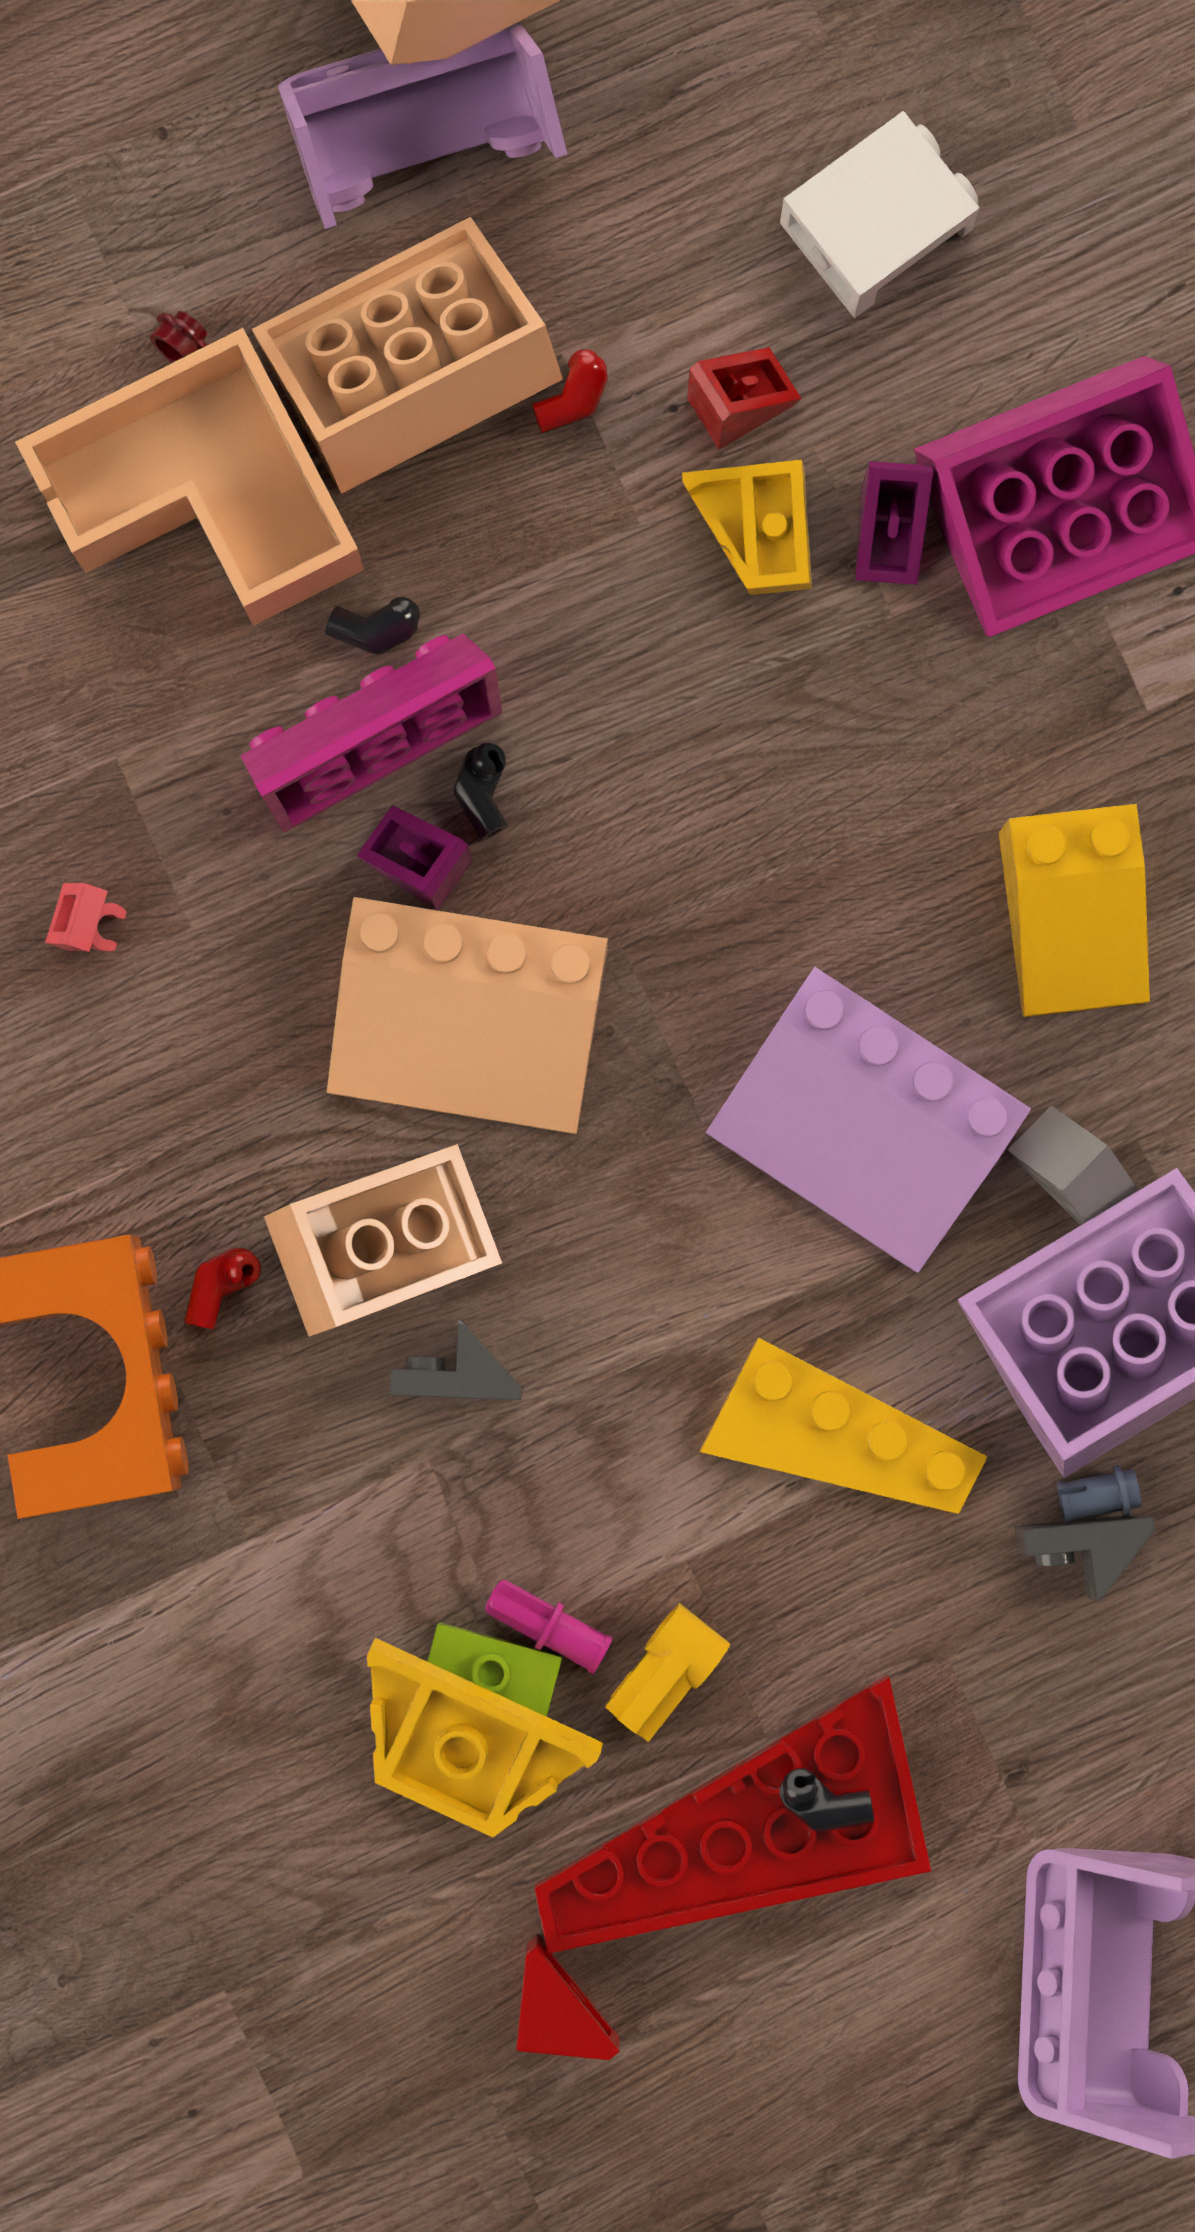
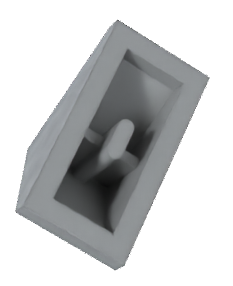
M1052 1105L1006 1150L1080 1225L1139 1191L1107 1144Z

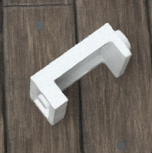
M904 111L783 199L780 224L854 319L874 305L877 291L956 232L961 238L971 232L980 209L977 205V194L968 179L961 173L953 174L939 157L940 148L931 132L921 124L915 126Z

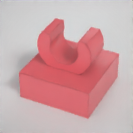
M63 883L45 943L68 951L90 952V949L114 951L117 943L100 936L97 928L98 922L105 915L109 918L125 919L127 912L118 904L105 903L108 891L86 883Z

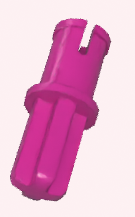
M500 1580L496 1584L486 1602L485 1611L487 1614L536 1641L534 1648L540 1650L544 1645L586 1668L591 1674H594L613 1638L563 1612L564 1604L558 1602L554 1607L507 1580Z

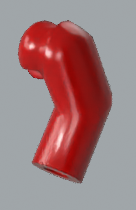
M582 349L570 357L567 364L570 371L562 393L531 404L541 434L587 418L596 411L608 381V373L604 360L598 357L594 351Z
M231 1248L200 1264L195 1272L184 1323L215 1329L222 1298L244 1287L254 1285L261 1275L259 1259L245 1248Z

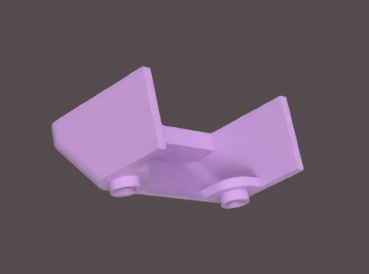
M520 22L447 59L391 65L380 48L296 74L284 80L278 86L311 194L325 229L337 225L333 212L348 211L365 202L364 194L373 188L372 178L489 142L493 149L505 150L507 157L517 158L538 151L542 147L541 142L544 141L555 158L567 155L543 53Z
M1078 1848L1043 1850L1032 1858L1026 1878L1018 2086L1025 2105L1036 2116L1170 2159L1195 2154V2117L1188 2115V2084L1186 2076L1180 2065L1172 2057L1148 2049L1153 1920L1161 1922L1177 1921L1190 1913L1195 1903V1859L1165 1853Z

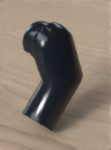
M406 597L394 598L390 601L389 605L368 617L361 616L340 606H335L328 619L325 635L370 654H383L408 641L418 629V621L420 620V610L414 601Z
M490 742L482 743L468 751L454 785L455 797L481 841L497 835L508 826L492 799L502 771L506 766V756L501 747Z
M795 1768L785 1775L780 1786L782 1801L785 1807L810 1829L823 1832L874 1823L869 1790L835 1795L816 1778V1775L811 1770Z

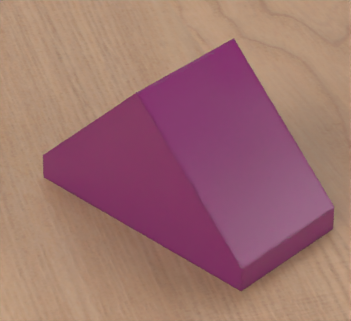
M869 461L861 486L855 580L918 584L933 466Z
M394 805L390 807L356 855L377 872L431 909L437 911L472 863L469 845L463 840Z

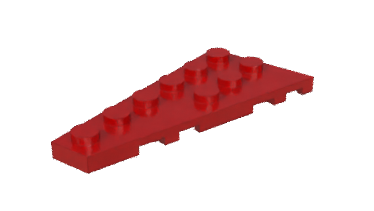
M885 1675L537 1882L534 1890L547 1953L560 1952L932 1872L890 1677ZM795 1768H806L811 1770L816 1775V1778L835 1795L869 1790L874 1823L823 1832L810 1829L790 1812L782 1801L780 1786L785 1775Z

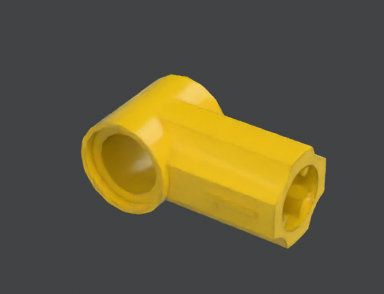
M678 1603L648 1640L644 1647V1650L647 1652L610 1696L611 1698L605 1704V1708L632 1732L649 1742L691 1687L695 1690L707 1679L727 1652L730 1643L681 1603Z

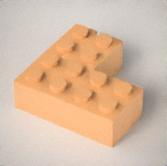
M243 328L15 442L40 492L46 499L47 505L65 541L85 574L195 518L200 522L253 626L364 571L359 550Z

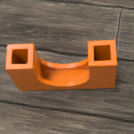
M129 1234L0 1258V1326L70 1314L85 1317L100 1325L111 1335L121 1351L126 1370V1386L122 1402L109 1423L97 1433L73 1443L7 1454L18 1519L175 1491L182 1488L180 1476L188 1475L189 1473L188 1457L183 1437L173 1438L169 1412L178 1410L175 1381L172 1373L163 1374L159 1349L165 1348L168 1345L165 1320L161 1309L152 1311L148 1285L157 1284L155 1259L151 1247H142L140 1237Z

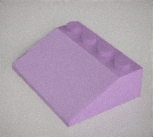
M814 966L705 1133L918 1273L996 1164L1031 1108Z
M1178 1168L958 1299L960 1307L1026 1421L1063 1478L1195 1399V1192Z

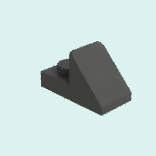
M458 1320L456 1371H445V1358L407 1356L406 1369H391L390 1395L521 1400L522 1386L463 1320Z
M1144 1514L1073 1520L1067 1523L1063 1521L1014 1526L1017 1552L1025 1556H1035L1036 1566L1075 1563L1074 1552L1081 1551L1086 1594L1089 1599L1095 1602L1100 1601L1155 1531L1154 1517Z

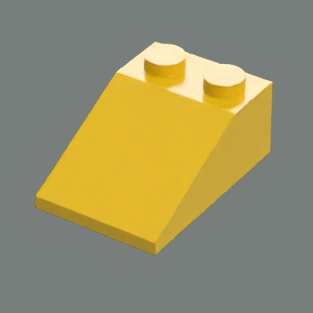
M1137 804L1009 818L999 831V840L1022 1017L1149 1003L1145 863Z

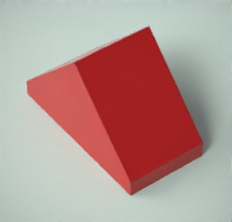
M770 347L700 360L689 370L687 399L719 450L790 409L802 399Z
M538 1934L527 1942L516 2051L611 2060L620 2052L619 2035L554 1954L547 1953L546 1944Z

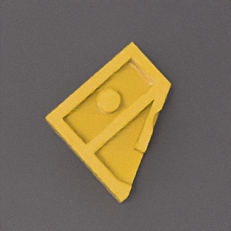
M802 459L682 472L683 484L749 595L812 589L805 470Z

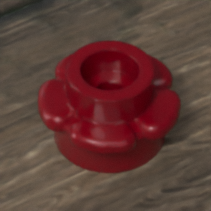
M178 311L173 317L170 314L161 313L156 318L160 324L151 334L150 340L154 347L171 363L207 346L204 342L208 336L206 330L189 314Z

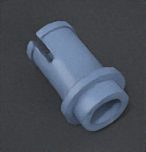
M1120 1465L1113 1466V1473L1066 1482L1057 1481L1060 1507L1063 1509L1064 1522H1072L1074 1519L1121 1511L1123 1517L1130 1516V1509L1142 1507L1139 1485L1134 1469L1122 1471Z

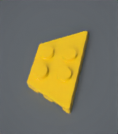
M375 1638L367 1654V1667H371L373 1699L370 1704L371 1730L375 1734L376 1748L373 1752L375 1783L488 1836L495 1837L517 1821L521 1811L527 1807L540 1804L557 1791L558 1784L581 1767L589 1768L597 1762L601 1754L603 1743L380 1639Z

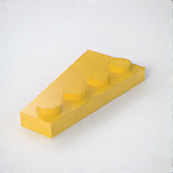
M757 1338L699 1451L956 1514L960 1513L988 1457L761 1338Z

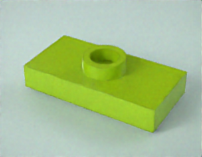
M438 1622L427 1662L547 1717L562 1655Z

